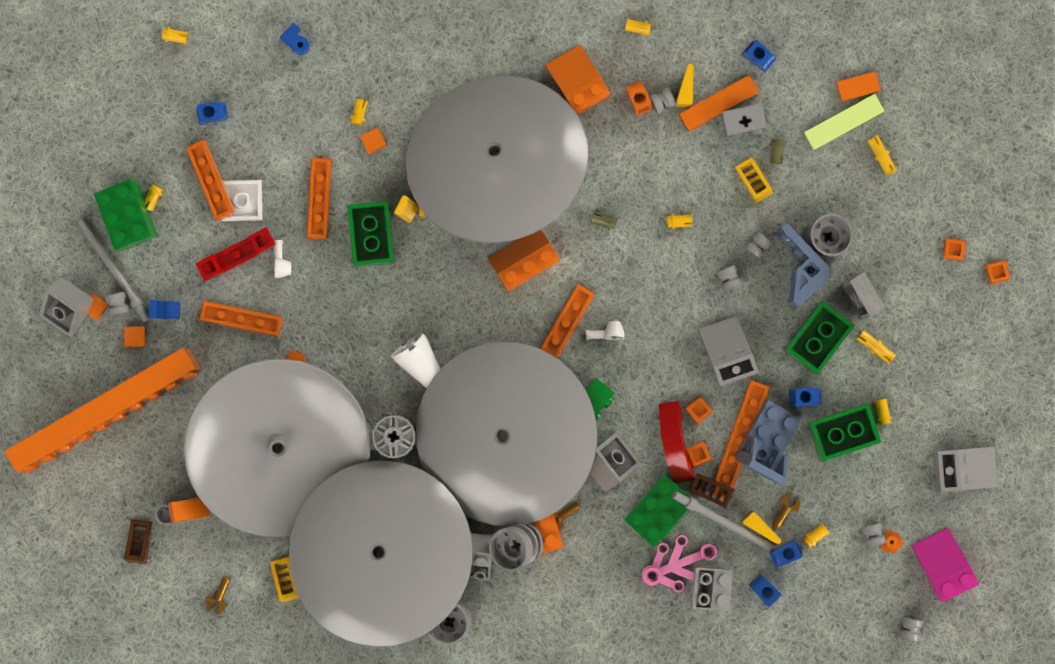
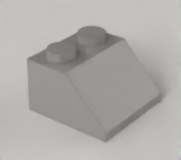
M60 277L46 288L39 316L72 338L87 317L93 298L63 277Z
M616 432L596 448L590 473L602 489L607 492L626 478L641 463Z

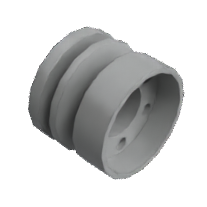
M826 214L815 219L807 226L803 240L821 259L827 260L841 255L849 248L852 243L853 232L851 225L845 218L838 214ZM828 234V241L824 242V235Z
M390 415L382 418L376 424L373 430L372 441L376 450L381 455L388 458H399L413 450L416 443V430L408 419L402 416ZM396 431L399 440H395L393 443L391 442L392 438H389V434H393Z
M517 523L500 529L493 534L489 543V551L492 560L502 570L514 571L537 560L543 552L544 542L537 527L531 523L524 525Z
M460 601L448 617L428 632L435 642L442 645H452L463 640L470 633L473 626V616L470 609ZM448 617L455 619L453 625H447Z

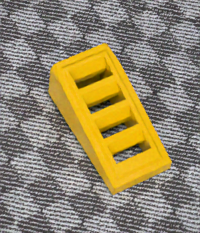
M688 64L677 97L676 107H691L693 104V64Z
M752 157L735 166L738 175L755 203L773 194L772 188ZM752 165L753 169L743 174L742 170ZM754 173L757 174V176L753 177L750 180L746 179ZM761 180L760 184L753 188L751 187V184ZM765 187V189L762 190L761 192H759V193H757V194L755 193L756 191H758V190H760L761 188Z
M404 195L394 213L397 218L411 223L419 206Z
M751 511L740 521L777 544L782 542L754 511Z
M289 556L271 561L270 565L279 601L283 603L299 598L291 576ZM287 564L288 568L277 571L276 567ZM289 572L290 576L279 579V575ZM291 580V584L281 586V583ZM293 589V592L284 595L283 591Z

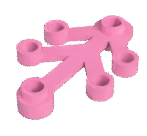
M678 535L675 539L676 545L668 564L660 567L664 555L669 551V546L662 542L657 547V553L652 565L645 567L642 571V579L647 585L654 586L661 583L680 593L684 590L685 584L681 580L674 581L663 575L672 572L693 582L694 572L682 567L703 558L705 560H713L717 555L715 546L704 544L700 551L679 559L683 547L688 543V539L684 535ZM680 537L685 538V543L683 545H680L678 543V539ZM661 545H665L667 547V550L665 552L659 551V547ZM706 548H711V555H705L704 551ZM649 572H655L656 577L650 579L648 577ZM678 582L682 583V589L680 590L675 589V584Z

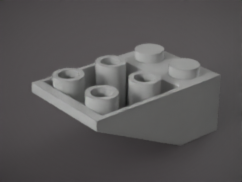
M737 316L698 329L718 387L759 373Z
M994 446L933 451L937 492L998 487Z

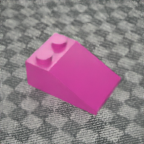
M948 528L911 545L938 601L944 602L979 585L971 566Z

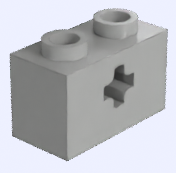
M762 103L721 113L726 138L731 137V140L741 139L743 134L751 133V136L760 135L767 128ZM742 118L745 121H749L746 127H744V124H740Z

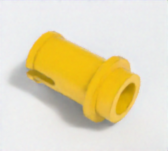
M627 19L625 31L643 34V37L645 35L649 36L651 24L648 21L641 22Z
M169 26L163 29L162 40H165V42L172 41L187 44V31L174 30Z
M355 99L353 113L349 117L351 119L350 123L362 126V123L365 122L364 115L368 101Z
M152 184L151 187H148L149 192L144 200L145 205L148 204L147 210L150 211L154 210L159 197L163 195V189Z
M671 213L670 216L666 217L667 228L673 230L674 227H692V215H674Z
M887 399L874 401L878 416L876 421L879 422V425L891 423L892 417L889 414Z
M821 523L809 534L805 533V537L802 540L809 548L812 546L816 547V543L828 535L829 531Z

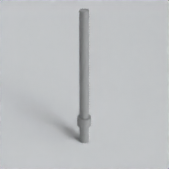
M84 218L79 220L77 223L125 292L133 310L138 312L144 322L150 320L151 318H149V314L143 306V301L131 289Z
M677 491L673 493L672 498L684 504L685 508L691 511L695 510L768 551H773L775 547L773 543L699 504L698 500L693 497H686Z

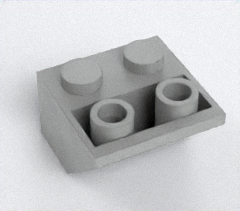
M471 533L473 553L469 579L490 580L492 558L489 551V543L493 535Z
M694 567L691 609L729 611L733 570L716 567Z

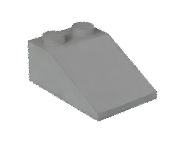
M865 272L841 284L861 320L875 315L885 307L883 296L880 292L875 291L873 287L875 283L869 274L866 275Z

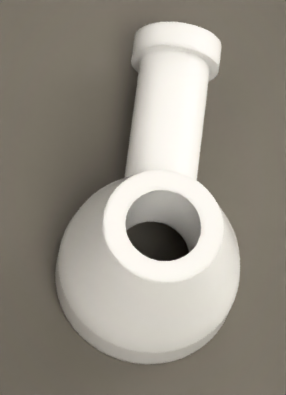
M274 240L276 243L274 246V278L291 275V262L283 259L282 256L283 240Z
M609 321L605 330H586L587 340H623L625 336L622 324L619 321Z

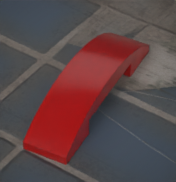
M265 227L249 235L248 238L195 264L205 282L259 256L274 247L276 243L268 227Z
M678 400L659 404L662 443L672 479L675 484L693 481L691 460L688 461L681 426L683 417L680 402Z

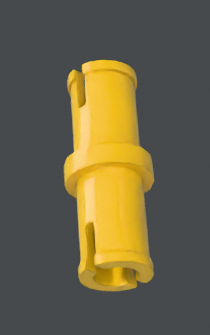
M879 135L867 140L875 155L874 159L875 161L878 160L885 176L897 171L888 155L890 152L885 149Z
M865 329L856 339L870 349L871 354L875 353L887 364L896 356L895 353L882 344L883 341H878L866 332Z

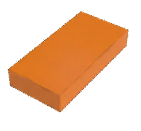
M876 71L836 82L841 102L881 91Z
M199 497L168 503L171 523L210 516L209 509Z

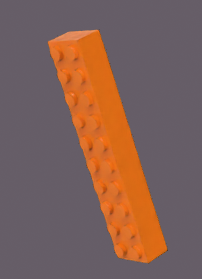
M181 348L4 452L16 473H32L40 468L38 464L49 463L57 458V453H66L75 448L74 443H83L93 437V432H102L111 427L109 423L112 421L119 422L128 417V412H137L146 406L145 402H154L163 397L162 392L173 391L181 386V381H190L198 376L197 372L201 368L190 349Z

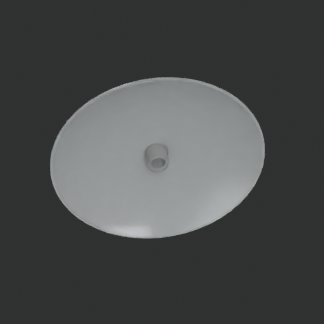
M485 77L452 89L440 97L424 113L415 127L409 142L406 158L407 178L418 206L433 223L443 230L463 239L477 242L512 241L545 228L569 207L578 194L586 174L588 145L584 128L574 109L563 97L549 87L521 77ZM499 152L498 155L492 156L493 153Z
M494 342L471 348L459 354L435 375L427 387L419 406L416 420V444L423 470L435 477L452 493L466 516L492 525L509 526L517 523L524 525L552 515L565 506L578 493L586 481L594 462L597 448V423L585 388L564 363L553 355L530 345L514 342ZM501 430H505L508 433L507 440L501 439Z
M291 359L261 360L229 372L214 383L202 396L190 417L186 430L184 444L185 465L196 494L203 504L223 522L254 535L267 537L291 536L300 509L307 498L322 482L347 467L369 462L370 435L364 413L358 401L350 390L336 377L317 366ZM274 443H281L283 445L280 449L272 448Z
M364 462L333 474L322 482L307 498L299 511L291 533L289 544L290 571L296 592L303 605L324 628L336 636L357 644L368 646L398 645L417 639L430 632L448 617L456 607L467 586L471 572L472 538L468 522L459 503L452 493L435 477L421 469L400 462ZM378 547L384 549V555L381 558H376L374 554L375 549Z

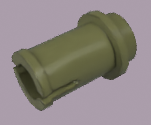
M772 139L771 143H769L771 145L770 163L783 164L784 139Z
M596 211L593 212L591 224L607 227L608 230L615 229L617 218L613 214L609 216Z

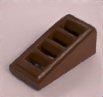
M697 473L689 492L727 508L735 489ZM702 480L706 481L702 491L699 492L698 489ZM709 483L713 484L709 495H706L705 492ZM716 487H720L716 499L713 498ZM727 490L724 501H719L723 491Z
M131 519L124 556L126 562L147 563L152 522ZM135 527L146 528L145 532L135 531ZM134 535L144 536V540L134 539ZM133 543L141 544L143 546L142 548L133 547ZM132 552L141 553V557L132 556Z

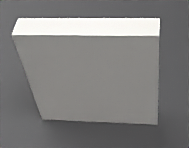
M262 180L223 181L236 213L222 219V221L263 220Z

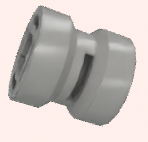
M668 87L662 89L661 93H654L649 96L652 104L655 105L654 110L657 114L663 112L664 108H671L676 105Z
M756 231L752 236L751 242H747L743 248L747 252L751 251L753 253L752 256L759 260L763 255V251L768 249L772 243L764 235Z
M735 265L716 273L723 282L722 288L724 292L743 284L741 278L736 274L737 269Z
M125 292L105 296L106 303L111 307L108 310L110 316L129 311L128 305L124 303L126 298Z
M168 504L161 505L156 510V519L163 525L171 524Z
M881 522L861 527L863 534L866 535V547L886 543L885 536L881 532L883 529Z
M903 617V629L900 630L899 637L919 641V629L922 628L923 621Z

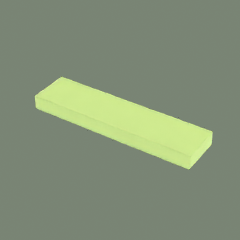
M873 94L804 132V135L814 151L884 112V109L876 95Z

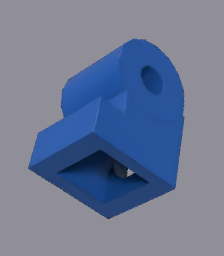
M293 23L280 38L297 55H306L310 50V44L305 37L298 35L301 30Z
M758 40L752 41L741 54L764 72L776 60V57Z
M226 102L197 104L199 126L228 119Z
M149 300V318L180 319V302Z
M821 388L789 389L790 407L822 405Z
M793 539L769 552V555L775 567L778 568L802 558L803 553L796 539Z
M761 574L749 584L768 608L782 596Z

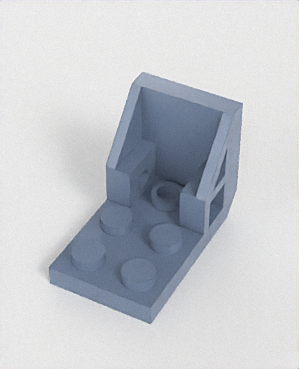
M786 223L777 231L779 234L777 237L784 245H790L793 249L791 251L798 260L801 258L804 260L792 272L789 304L795 309L802 305L829 279V267L799 234Z
M765 399L736 453L735 461L767 479L783 485L787 478L788 456L784 455L783 452L798 427L801 418Z

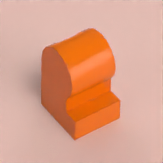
M641 81L625 87L636 116L653 110L650 97Z

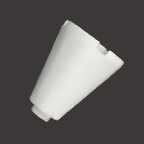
M419 333L410 338L408 343L403 347L402 345L398 347L391 355L398 365L425 388L429 386L432 379L441 370L424 333Z

